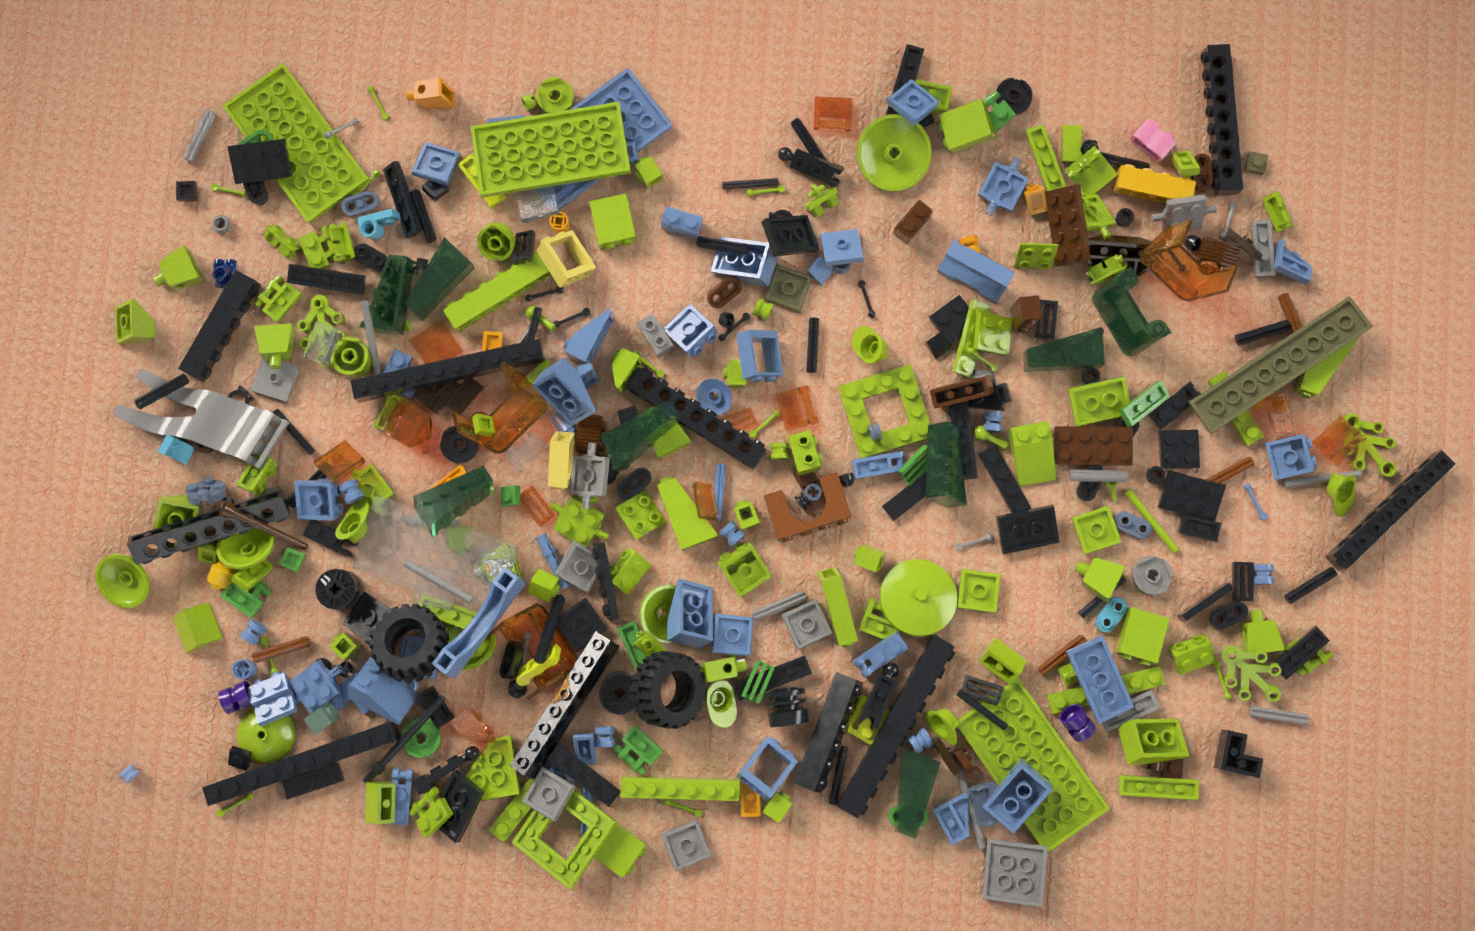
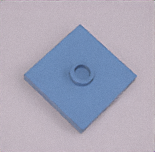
M912 79L891 95L886 102L913 126L939 105L937 99Z
M425 142L411 173L413 176L448 186L461 154L460 152Z
M858 229L820 234L826 266L864 262Z
M714 614L711 653L750 656L753 617Z

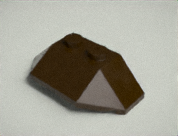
M1102 235L1088 238L1091 260L1086 262L1091 267L1102 263L1103 267L1106 268L1105 260L1115 255H1122L1124 258L1122 264L1128 263V265L1124 269L1125 272L1116 277L1137 278L1160 264L1163 245L1141 237L1111 235L1110 238L1104 239Z

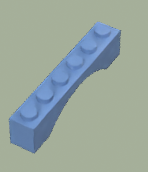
M503 567L492 582L489 593L474 619L452 642L441 650L432 662V665L445 675L455 679L525 586L526 582Z

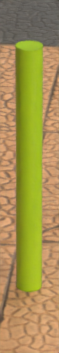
M1131 489L1127 490L1124 494L1136 509L1151 524V527L1173 554L1177 552L1179 548L1133 491Z

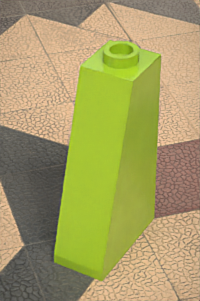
M1358 337L1298 377L1294 392L1300 393L1299 396L1307 399L1319 395L1355 345Z
M666 477L661 479L660 484H657L681 550L683 551L717 538L715 530L676 478Z
M836 567L817 571L836 640L839 646H851L854 642L858 641L841 575Z

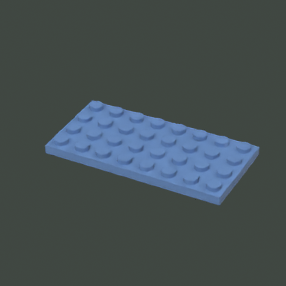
M629 68L622 71L570 109L619 102L626 144L635 142L637 153L673 128L671 122ZM603 178L534 189V191L553 214Z

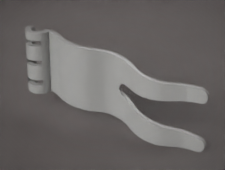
M140 370L136 375L139 381L152 389L168 382L147 370ZM181 387L166 397L179 404L195 408L196 414L192 417L172 418L156 416L122 405L116 406L113 411L116 417L143 430L162 436L170 435L194 441L211 449L242 459L260 470L289 425L287 420L281 419L267 410L242 403L213 391ZM271 423L277 424L279 426L278 429L270 426ZM263 437L270 441L268 445L261 441ZM256 453L261 457L258 460L252 457V454Z

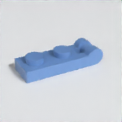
M904 451L852 460L855 480L898 472L905 464ZM892 459H896L897 466H892Z
M896 631L856 657L852 662L856 667L860 668V673L865 678L909 649V646L900 633ZM867 659H869L872 663L869 666H867L864 662Z
M400 768L393 769L392 783H396L395 823L390 824L409 825V811L411 810L413 791L412 782L414 781L413 769H407V771H401ZM400 778L406 779V784H400Z

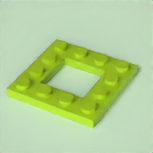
M911 364L838 386L860 459L934 437ZM898 389L909 424L881 432L882 439L876 438L875 441H872L868 430L870 422L863 399Z
M575 789L564 808L589 828L568 859L541 839V836L552 820L535 809L512 841L516 847L569 890H573L618 823Z

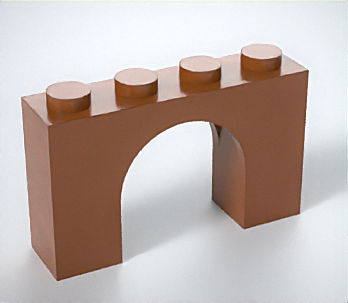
M837 472L818 479L825 500V508L821 516L813 521L796 519L788 509L782 490L764 495L777 541L782 540V543L793 540V536L798 534L803 537L812 534L811 530L817 528L819 531L830 528L829 524L837 522V525L849 522L848 518H851V512Z

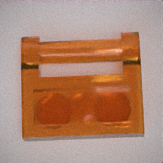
M815 96L813 130L829 128L845 129V131L851 132L852 98ZM820 117L846 119L845 122L822 121L820 120Z
M809 386L776 394L786 432L819 423L808 393L810 392ZM797 395L802 396L808 419L803 420L796 398Z
M1339 415L1312 443L1339 466L1342 463L1341 460L1367 438L1342 415ZM1350 433L1355 436L1336 455L1331 452Z

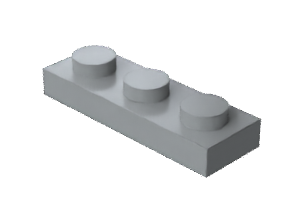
M1253 220L1250 222L1251 240L1254 242L1252 246L1263 255L1259 260L1253 258L1254 278L1274 277L1271 220Z
M1149 690L1131 698L1134 708L1102 722L1105 732L1120 727L1131 719L1140 718L1160 709L1153 691Z

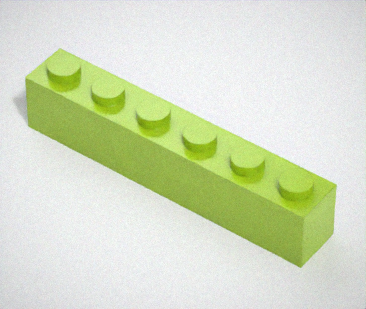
M535 251L533 252L532 262L525 260L523 264L520 261L518 265L513 264L511 269L506 272H499L495 275V279L490 282L485 281L481 283L477 290L465 293L459 301L450 302L443 311L454 329L459 333L552 275L539 254Z
M622 776L620 798L739 801L740 780Z

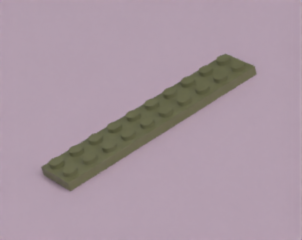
M1348 296L1189 401L1188 404L1211 435L1370 330L1373 325L1353 299Z

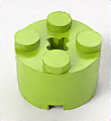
M344 337L332 346L330 362L339 373L352 379L366 376L372 368L369 347L362 341L354 337Z

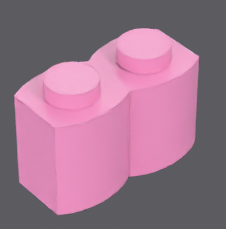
M1149 119L1130 138L1135 146L1144 151L1157 163L1176 144L1174 137L1170 133L1163 132L1156 121Z

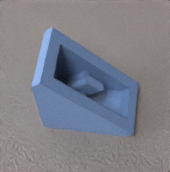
M574 734L575 755L586 764H596V734Z

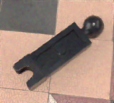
M782 147L778 151V158L781 161H792L790 168L821 180L829 186L837 187L840 180L834 176V173L840 175L845 170L843 166L834 162H828L798 148L794 154L788 147Z
M892 662L884 666L885 675L878 674L857 719L858 724L862 723L866 718L870 719V730L872 731L878 728L897 684L892 678L898 675L899 668L898 665Z
M469 746L462 756L458 757L456 754L446 760L448 764L441 768L438 765L430 770L431 775L427 773L414 780L412 783L418 794L421 795L435 787L434 782L467 761H476L480 751L475 746Z

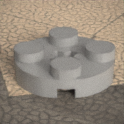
M1147 556L1140 559L1133 566L1132 580L1136 588L1142 593L1155 595L1168 589L1173 574L1170 565L1164 559L1156 556ZM1149 570L1157 573L1154 581L1147 576Z

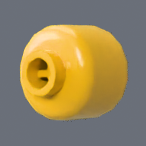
M220 561L213 563L208 573L207 581L213 589L221 591L229 587L232 582V576L236 574V570L226 567Z

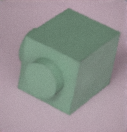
M327 702L306 717L304 721L313 734L316 735L340 718L337 709L330 702Z

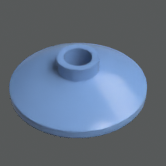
M710 378L704 380L696 391L697 401L701 403L700 407L704 410L709 408L717 415H721L731 407L733 399L731 390L719 379Z

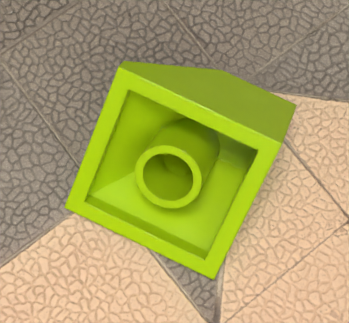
M130 299L115 307L116 344L148 342L155 338L157 329L154 325V319L135 299Z
M624 348L616 351L611 359L613 361L612 369L615 386L621 395L637 367L640 368L642 365L639 355Z
M187 495L159 497L153 529L200 515L202 502H200V505L191 504L187 500ZM193 532L186 533L190 537L195 535Z

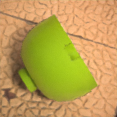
M493 222L481 229L476 241L479 252L485 258L492 261L495 259L503 261L514 250L516 239L509 226L504 223Z

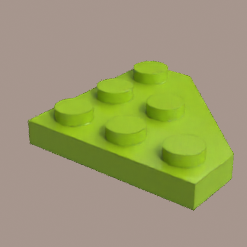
M512 735L491 738L485 750L479 755L466 775L467 778L485 791L481 801L521 794L518 771L510 766L515 758Z

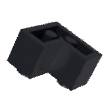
M1221 729L1214 768L1260 778L1263 759L1244 754L1247 734Z

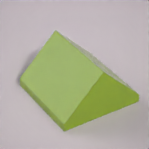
M209 602L184 609L173 617L186 653L195 651L223 638Z

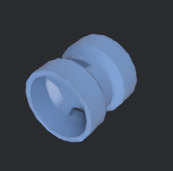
M984 411V429L989 430V433H1001L1002 425L1000 423L1003 419V413Z
M357 479L349 480L338 487L340 492L345 494L344 500L347 505L365 497L363 491L358 488L359 483Z
M731 521L719 532L723 538L728 540L731 548L745 537L743 531L737 529V524L734 521Z
M1254 564V571L1257 574L1254 577V584H1274V578L1271 576L1274 571V565Z
M250 619L248 627L241 632L240 637L256 646L260 641L259 637L265 634L267 628L258 621Z
M238 660L232 666V674L237 679H250L257 673V665L252 660Z
M614 726L595 727V734L597 735L595 747L615 746V740L613 739Z
M925 728L919 730L918 734H916L917 736L911 735L907 737L917 755L923 751V747L930 748L934 745Z

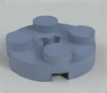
M205 477L201 482L189 484L185 487L187 500L194 505H200V502L206 501L207 504L218 502L226 496L225 492L227 493L225 483L214 480L213 477Z

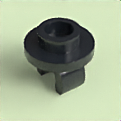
M417 257V261H412V264H415L412 272L414 275H418L419 269L422 268V276L427 277L429 274L427 267H431L432 264L428 263V259Z

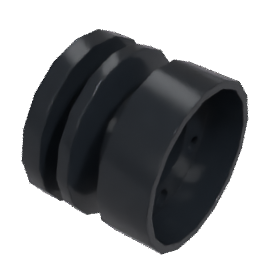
M342 569L327 570L319 577L315 587L316 597L321 605L328 609L343 611L352 609L364 592L363 582L359 576L351 571ZM334 588H341L340 591L334 592Z
M616 671L607 675L602 681L599 689V700L603 708L608 712L621 715L633 710L634 703L630 699L632 695L630 685L633 684L630 673ZM618 687H622V691H625V694H622L621 697H618L617 693L614 692V690H618Z
M779 688L765 694L766 699H775V702L766 703L767 707H776L775 712L768 714L770 727L810 722L808 708H799V704L806 702L807 698H798L797 696L798 694L806 693L805 688Z

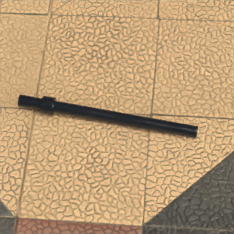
M440 695L380 761H376L371 767L372 770L364 777V783L371 782L386 769L385 766L446 701L444 696Z

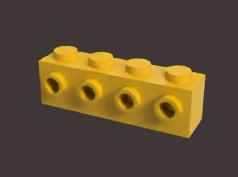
M1126 164L1124 166L1121 165L1118 169L1113 190L1114 193L1166 204V200L1193 196L1196 181H1192L1189 177L1184 176L1174 177L1166 172L1156 173L1148 168L1137 169L1133 165Z

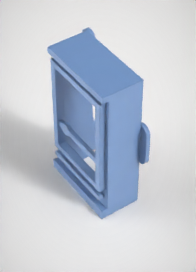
M954 239L937 272L951 281L957 279L979 291V296L997 304L1015 271L1011 273V270L969 247L965 248V245L958 244V240Z

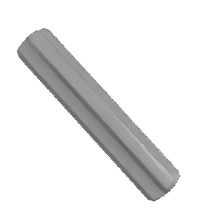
M205 110L183 156L186 161L193 163L215 118V114L210 110Z
M1071 470L1069 475L1071 481L1127 482L1128 479L1126 471Z
M804 591L797 592L753 611V618L755 621L768 617L806 601L807 596Z
M1251 706L1249 710L1251 717L1307 725L1309 722V716L1306 714Z

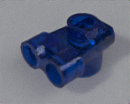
M214 259L212 276L215 279L216 288H225L233 271L236 270V260Z

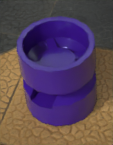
M242 681L235 684L234 688L228 687L218 692L220 704L226 714L240 710V706L245 708L252 705L248 692V687L251 686L249 682Z
M1079 704L1070 705L1060 713L1059 719L1073 740L1077 742L1085 741L1095 732V725L1087 717L1086 712Z

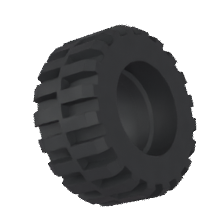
M402 604L401 608L397 606L391 608L392 611L390 613L385 612L382 615L383 619L381 621L377 620L375 623L376 629L371 631L370 637L373 640L369 641V647L371 648L372 658L386 675L399 682L403 680L405 683H412L413 679L419 682L423 681L424 676L431 677L433 675L432 672L437 669L432 665V662L441 650L449 644L447 642L449 641V634L446 631V627L436 614L425 606L421 607L419 604H412V607H410L409 604ZM413 629L425 631V640L418 652L405 658L395 656L396 642L405 632Z
M669 651L652 653L642 660L643 664L639 663L636 668V674L633 673V684L630 685V691H632L630 699L634 703L633 709L635 713H639L638 716L641 720L646 721L650 725L667 729H678L690 723V720H694L697 717V712L701 711L703 707L702 702L706 698L704 691L707 689L706 683H704V673L700 672V665L695 663L692 657L686 656V654ZM672 673L676 684L675 694L671 702L664 706L661 699V688L666 677Z

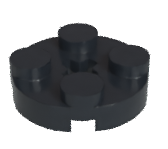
M1008 78L1003 80L997 87V92L1001 95L996 100L997 104L1005 100L1016 116L1023 114L1029 108L1032 101V89L1026 81ZM1010 93L1018 95L1016 101L1009 99Z
M454 425L443 433L440 449L448 460L456 464L466 463L472 460L479 451V439L471 428ZM458 439L465 442L462 449L459 447L455 448Z

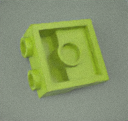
M750 542L738 544L736 551L731 554L729 552L723 554L719 558L720 561L717 562L739 597H742L772 577Z

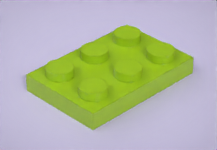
M1124 376L1068 388L1075 426L1121 417L1119 410L1130 402Z

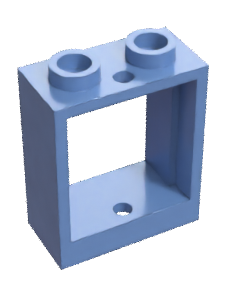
M746 330L736 334L743 379H751V382L765 380L766 383H769L783 376L777 331ZM753 343H762L766 372H757Z
M767 736L736 777L765 801H768L798 761L792 752L781 748L780 743L776 739ZM766 746L789 764L771 788L748 771Z

